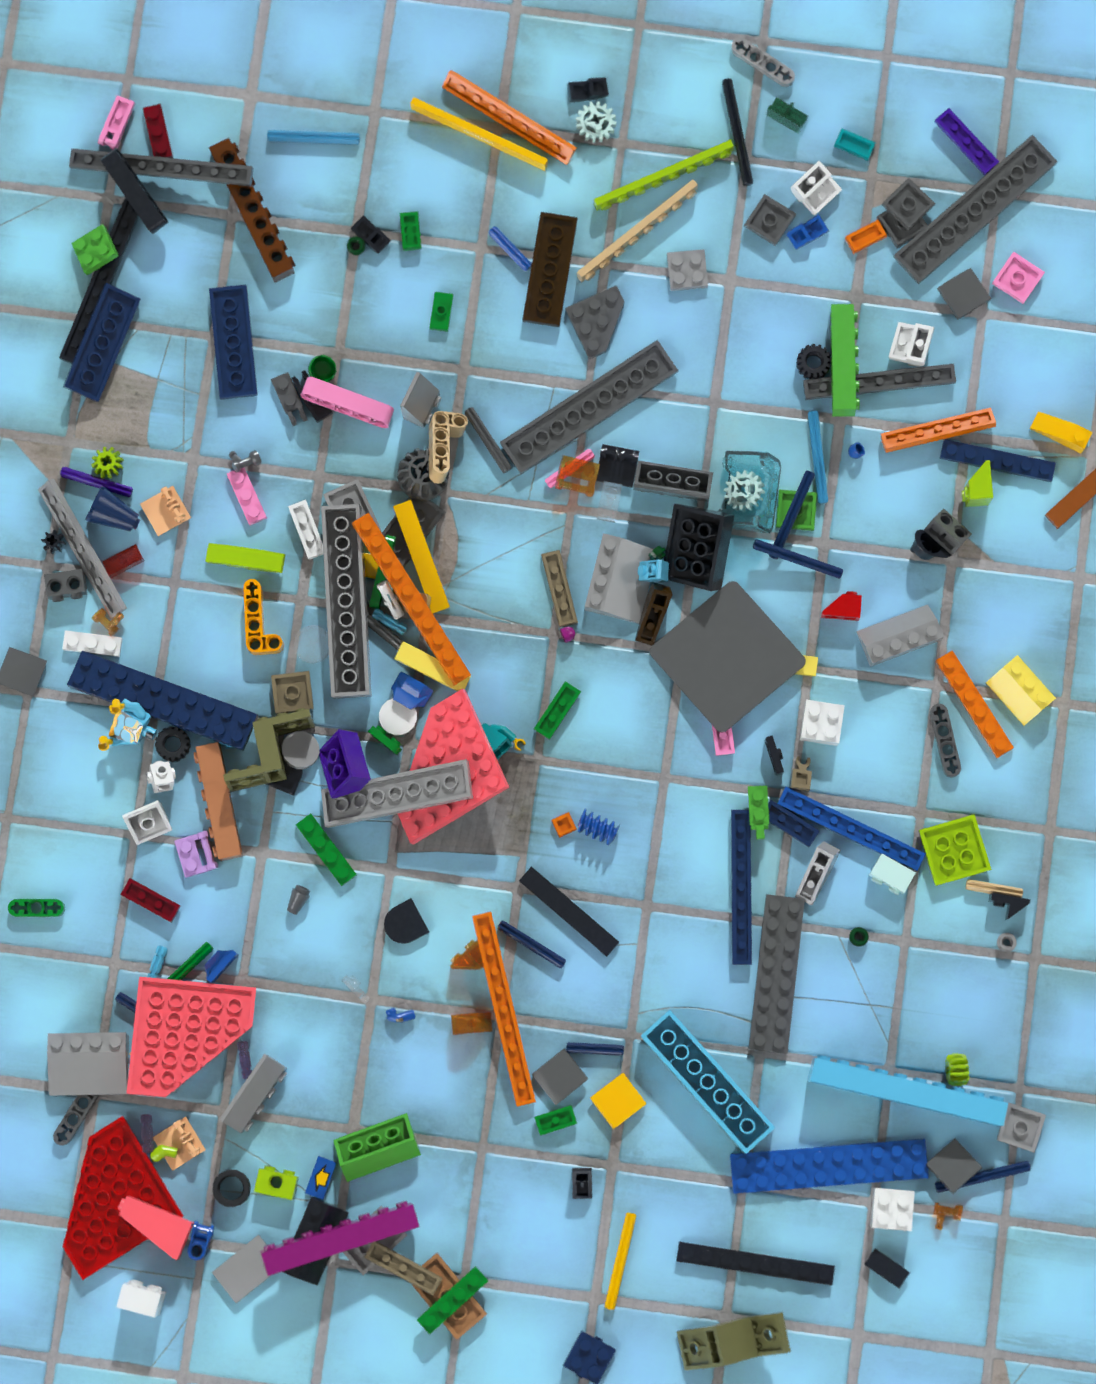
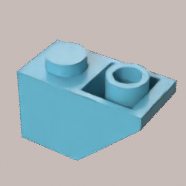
M659 559L640 562L638 567L639 581L668 582L669 563Z

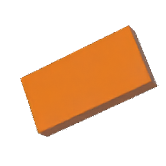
M876 220L845 236V240L853 254L886 238L887 234L879 220Z

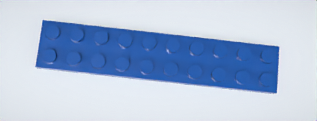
M925 1139L730 1154L733 1194L929 1178L926 1165L928 1161Z

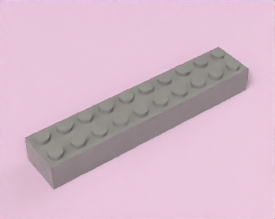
M360 504L321 506L331 697L333 699L372 697L364 543L351 524L362 517V507Z

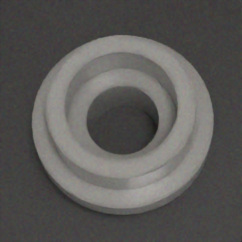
M1003 933L997 939V946L1003 952H1011L1016 947V938L1010 933ZM1004 939L1010 941L1009 946L1003 944Z

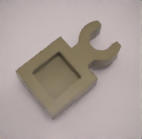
M797 756L795 765L798 769H792L790 789L810 791L812 771L807 770L811 762L810 758H807L806 764H801L800 756Z

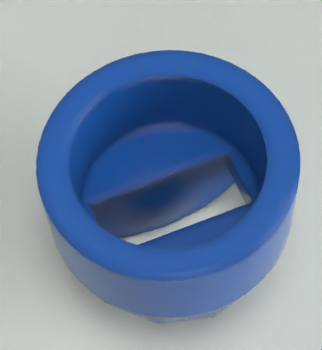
M856 442L849 447L848 454L851 458L858 459L864 456L865 449L861 443Z

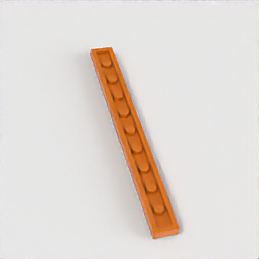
M369 512L352 522L351 524L452 684L455 686L471 676Z
M490 911L473 915L472 920L517 1107L534 1103L536 1100L492 913Z

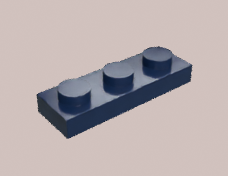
M770 800L768 803L769 823L805 846L810 847L819 830Z

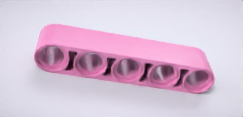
M314 377L306 379L301 393V397L307 401L381 428L389 427L394 408L385 403Z

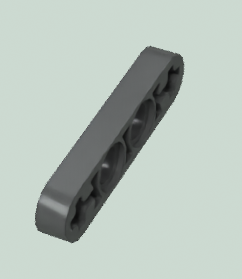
M935 704L930 709V718L942 769L947 777L954 778L960 773L961 764L948 710L943 704ZM936 708H939L940 711L943 710L944 713L941 715L942 721L946 719V722L936 725L935 722L939 721L938 715H934ZM941 726L948 728V735L945 737L938 734V728ZM944 745H950L953 748L951 755L943 753L942 748ZM955 757V760H952V765L957 767L954 774L947 770L950 763L949 761L945 762L944 759Z
M77 1095L53 1134L56 1144H69L99 1095H94L93 1099L89 1095ZM82 1097L87 1098L89 1101V1105L85 1109L80 1108L78 1105ZM71 1114L78 1116V1123L74 1126L68 1123V1117ZM65 1124L68 1128L73 1129V1131L71 1133V1131L68 1130L65 1134L67 1140H62L60 1142V1137L58 1136V1133H63L66 1128L62 1127Z

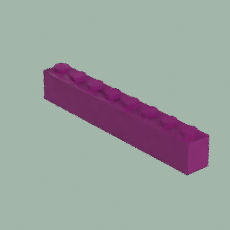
M402 1201L391 1209L388 1207L380 1208L373 1215L365 1213L359 1215V1219L354 1221L346 1219L340 1221V1225L332 1227V1225L320 1228V1232L314 1234L313 1231L301 1234L302 1237L295 1240L294 1237L282 1240L283 1243L276 1246L275 1243L263 1246L264 1250H261L260 1254L266 1274L270 1276L418 1228L420 1226L414 1206L411 1202Z

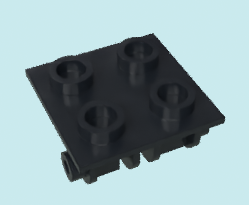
M602 444L595 481L633 488L640 451Z

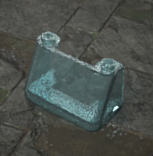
M726 451L722 465L729 473L728 482L732 481L731 475L737 476V471L743 474L744 470L749 473L752 471L765 484L761 488L765 493L760 495L763 501L758 500L759 506L753 505L752 511L747 508L745 512H742L740 509L736 511L733 506L731 507L727 504V500H725V507L720 508L718 511L735 515L732 529L771 533L774 526L781 474L780 460L768 452Z

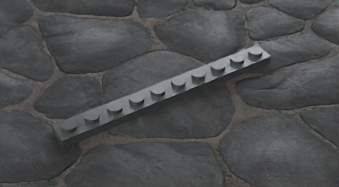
M71 148L69 167L71 169L108 172L101 159L110 152ZM122 153L136 175L251 186L254 169L252 166Z

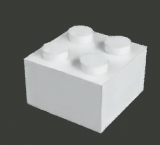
M806 699L799 740L838 746L845 705Z
M873 1187L870 1227L912 1231L915 1191Z
M133 1279L123 1283L117 1308L154 1318L160 1315L166 1292L161 1291L162 1287L156 1285L142 1286L143 1282Z

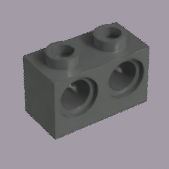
M944 508L924 529L951 555L972 534Z
M82 569L44 574L46 595L53 602L64 601V598L67 597L80 599L83 598V595L88 594L85 572ZM74 581H80V586L77 589H71V584ZM55 584H61V589L58 592L52 591V587Z

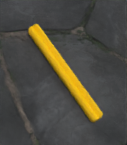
M627 1212L604 1305L606 1309H615L636 1220V1214Z

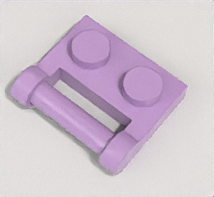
M208 831L175 840L185 878L219 868L212 854L208 840ZM201 840L207 861L205 866H202L195 841Z

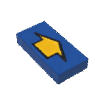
M318 1156L305 1193L324 1200L337 1162Z

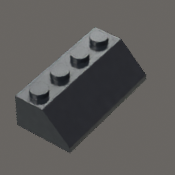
M311 1197L295 1233L294 1240L301 1238V1234L313 1231L314 1234L320 1232V1228L332 1225V1227L340 1225L339 1222L346 1220L349 1212ZM330 1256L282 1272L305 1282L318 1285Z

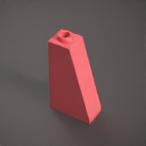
M126 1196V1199L122 1198L118 1207L121 1210L119 1215L169 1256L179 1260L194 1222L132 1196Z

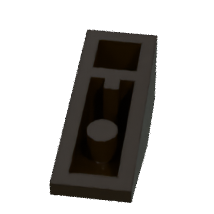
M652 582L645 600L635 641L651 646L654 645L673 595L670 587Z

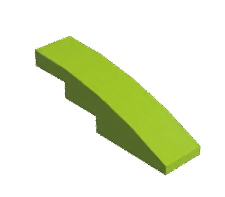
M209 543L205 562L246 568L248 570L282 573L286 555L259 549Z

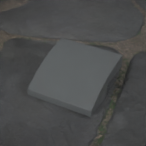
M971 268L937 288L957 320L991 300V297Z
M9 647L0 669V685L29 696H34L47 661Z
M565 1048L532 1074L555 1105L588 1080V1077Z

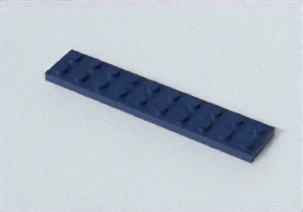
M81 651L67 683V686L111 703L114 699L120 700V703L124 699L130 702H137L152 718L244 751L252 733V722L258 719V714L85 651Z

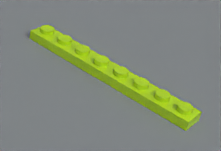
M730 139L594 199L596 211L600 209L602 211L607 210L614 203H623L630 196L642 195L646 192V189L651 187L658 188L669 179L674 181L683 173L687 172L689 174L696 171L699 166L712 164L715 159L720 157L721 159L727 158L733 152L734 145Z

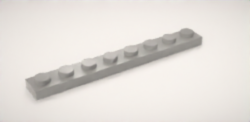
M50 479L38 490L111 619L116 618L127 607L54 479Z

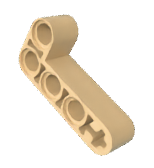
M437 411L433 414L429 425V478L434 483L439 484L446 479L450 468V437H461L468 424V419L463 414Z

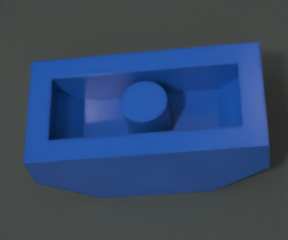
M403 672L399 673L391 687L394 695L393 700L410 710L419 706L424 708L434 692L425 684Z
M217 950L205 964L206 979L210 983H214L237 958L238 954L234 950Z

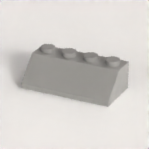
M928 605L856 631L870 667L936 643L944 638L938 620Z
M264 1054L219 1120L240 1133H243L244 1130L248 1132L254 1123L252 1119L255 1114L259 1115L264 1109L265 1105L263 1103L266 1098L270 1099L275 1093L276 1089L274 1087L277 1082L281 1083L286 1077L287 1073L285 1071L287 1067L271 1056Z

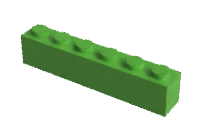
M831 304L832 417H855L856 410L860 408V399L856 398V392H859V381H856V375H859V363H855V357H858L859 353L858 346H855V340H858V328H855L854 322H858V311H854V304Z

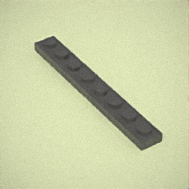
M954 364L862 373L856 375V381H859V392H856V394L955 384ZM831 377L803 380L805 400L832 397Z

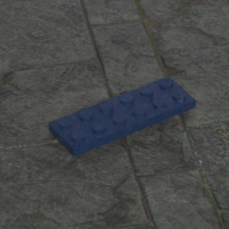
M105 283L63 384L64 388L99 402L141 300L140 298Z
M247 285L209 288L220 400L258 396Z

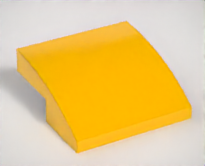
M624 1073L590 1097L613 1129L647 1104Z

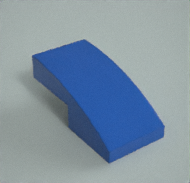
M818 214L808 222L798 225L786 233V235L797 250L829 232V229Z

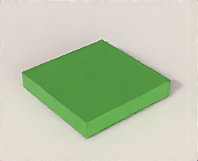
M779 489L776 528H781L796 491ZM807 492L792 529L814 531L816 492Z

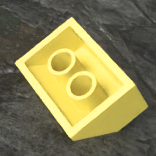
M1018 655L986 682L1023 726L1056 699Z

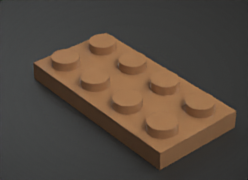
M438 1253L422 1265L443 1278L435 1294L431 1295L412 1284L429 1307L460 1281ZM472 1296L446 1319L443 1324L457 1340L485 1317L487 1313Z

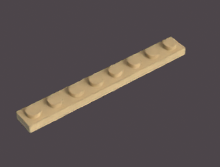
M694 179L577 271V278L581 282L592 279L599 268L604 269L609 265V260L614 256L617 258L623 254L624 248L628 245H634L639 240V236L643 233L645 235L654 228V224L663 222L668 217L667 214L669 212L678 210L684 200L693 198L697 194L698 184Z

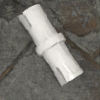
M387 580L379 583L377 588L384 599V605L388 606L394 619L401 618L405 613L397 601L398 596L393 593ZM387 594H389L391 600H392L393 603H394V606L392 605V603H391L390 599L388 598Z

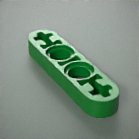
M386 535L385 539L394 551L396 537ZM379 566L369 607L377 609L380 608L382 595L377 585L387 580Z

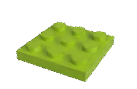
M975 814L918 830L935 886L992 870Z

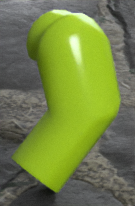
M159 1145L151 1151L150 1159L158 1162L165 1156L176 1158L178 1148Z

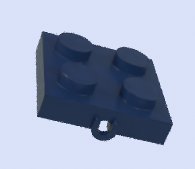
M581 1330L562 1366L576 1373V1376L598 1384L616 1349L602 1342L603 1339L597 1336L593 1337Z

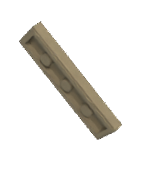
M560 550L541 554L559 628L578 624Z
M377 1241L372 1242L364 1257L431 1295L435 1294L443 1279L441 1276Z

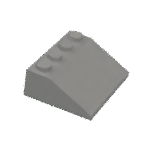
M603 533L585 603V611L639 624L651 582L639 581L638 567L640 562L650 561L651 558L648 555L653 549L624 538Z
M126 1032L48 1033L49 1096L128 1095L129 1036Z

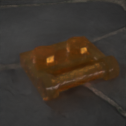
M562 455L555 489L561 490L563 488L592 497L600 464ZM564 476L587 480L588 485L583 486L564 481Z

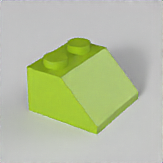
M986 460L968 481L964 490L961 491L962 502H965L966 507L988 506L992 501L993 488L990 460Z

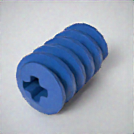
M584 809L577 825L578 832L581 833L585 829L586 836L592 832V839L600 836L599 842L607 839L606 844L610 845L616 837L620 824L615 828V821L608 825V818L601 822V815L594 819V812L587 816L586 809Z

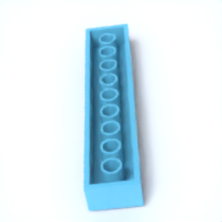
M823 1055L812 1058L807 1082L990 1125L1004 1126L1008 1103L1003 1102L1004 1098L990 1096L985 1098V1094L981 1092L971 1091L968 1094L965 1093L963 1088L951 1087V1089H947L946 1084L932 1082V1085L926 1084L927 1080L915 1077L913 1080H909L907 1075L894 1073V1076L888 1075L887 1070L878 1068L875 1071H870L869 1066L856 1064L853 1067L849 1066L850 1062L838 1059L836 1062L830 1061L831 1057Z

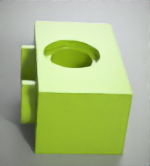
M265 1165L264 1169L259 1168L254 1192L294 1200L299 1176H294L295 1172L284 1170L283 1173L276 1172L275 1167ZM276 1176L282 1180V1185L279 1188H275L272 1185V1179Z

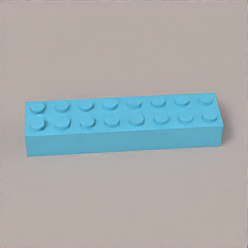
M671 1010L666 1012L640 1036L743 1153L747 1154L775 1128Z

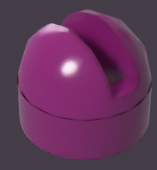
M568 626L560 629L565 643L575 638V630L572 627Z

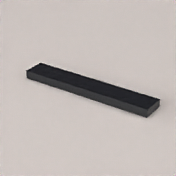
M532 866L519 880L522 885L606 957L619 943L616 938Z

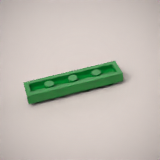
M311 813L295 824L341 886L357 876Z
M475 1266L424 1312L417 1321L430 1335L489 1280Z

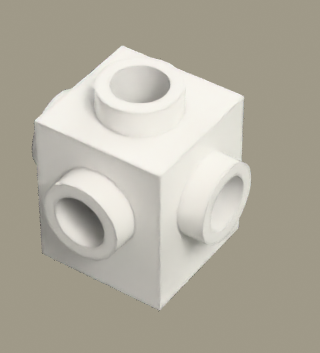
M157 761L151 764L146 775L148 783L152 784L154 793L173 790L176 775L174 768L170 767L169 761Z

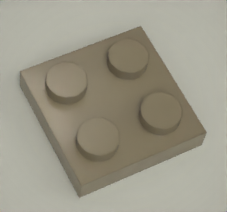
M310 671L271 675L275 714L290 713L300 708L314 710Z

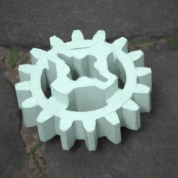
M600 101L596 105L590 102V107L583 105L584 111L579 110L578 115L580 117H576V122L579 123L576 125L577 130L581 129L580 136L585 134V140L587 141L589 138H592L593 143H595L596 139L602 142L603 137L609 139V133H614L612 127H616V122L614 121L616 115L612 114L613 109L607 110L606 103L600 106Z
M744 470L743 474L737 471L736 477L730 476L731 482L726 481L728 488H725L723 491L728 494L724 498L728 501L727 504L731 507L733 506L736 511L740 509L742 512H745L746 508L752 511L753 505L759 506L758 500L763 501L760 495L765 493L761 489L765 484L752 471L749 473Z

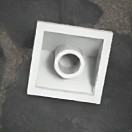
M158 800L122 815L136 845L172 831L162 803Z

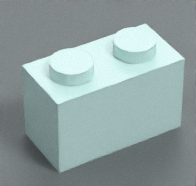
M881 854L869 876L872 877L871 880L876 884L882 885L883 883L889 886V891L899 895V893H905L916 872Z

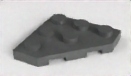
M617 285L565 308L589 360L607 351L623 309L624 300Z

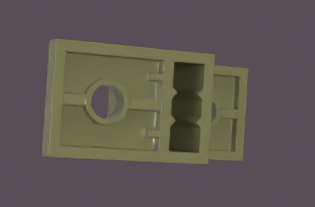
M300 708L295 710L294 713H279L276 717H261L257 721L252 722L261 766L250 765L247 769H233L223 774L230 792L287 779L278 736L315 728L309 709Z
M783 1312L741 1317L707 1327L677 1331L685 1371L722 1367L759 1356L791 1352Z

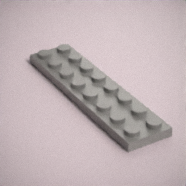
M467 759L374 778L360 791L335 799L331 798L328 788L321 789L324 824L327 828L473 798L470 767Z

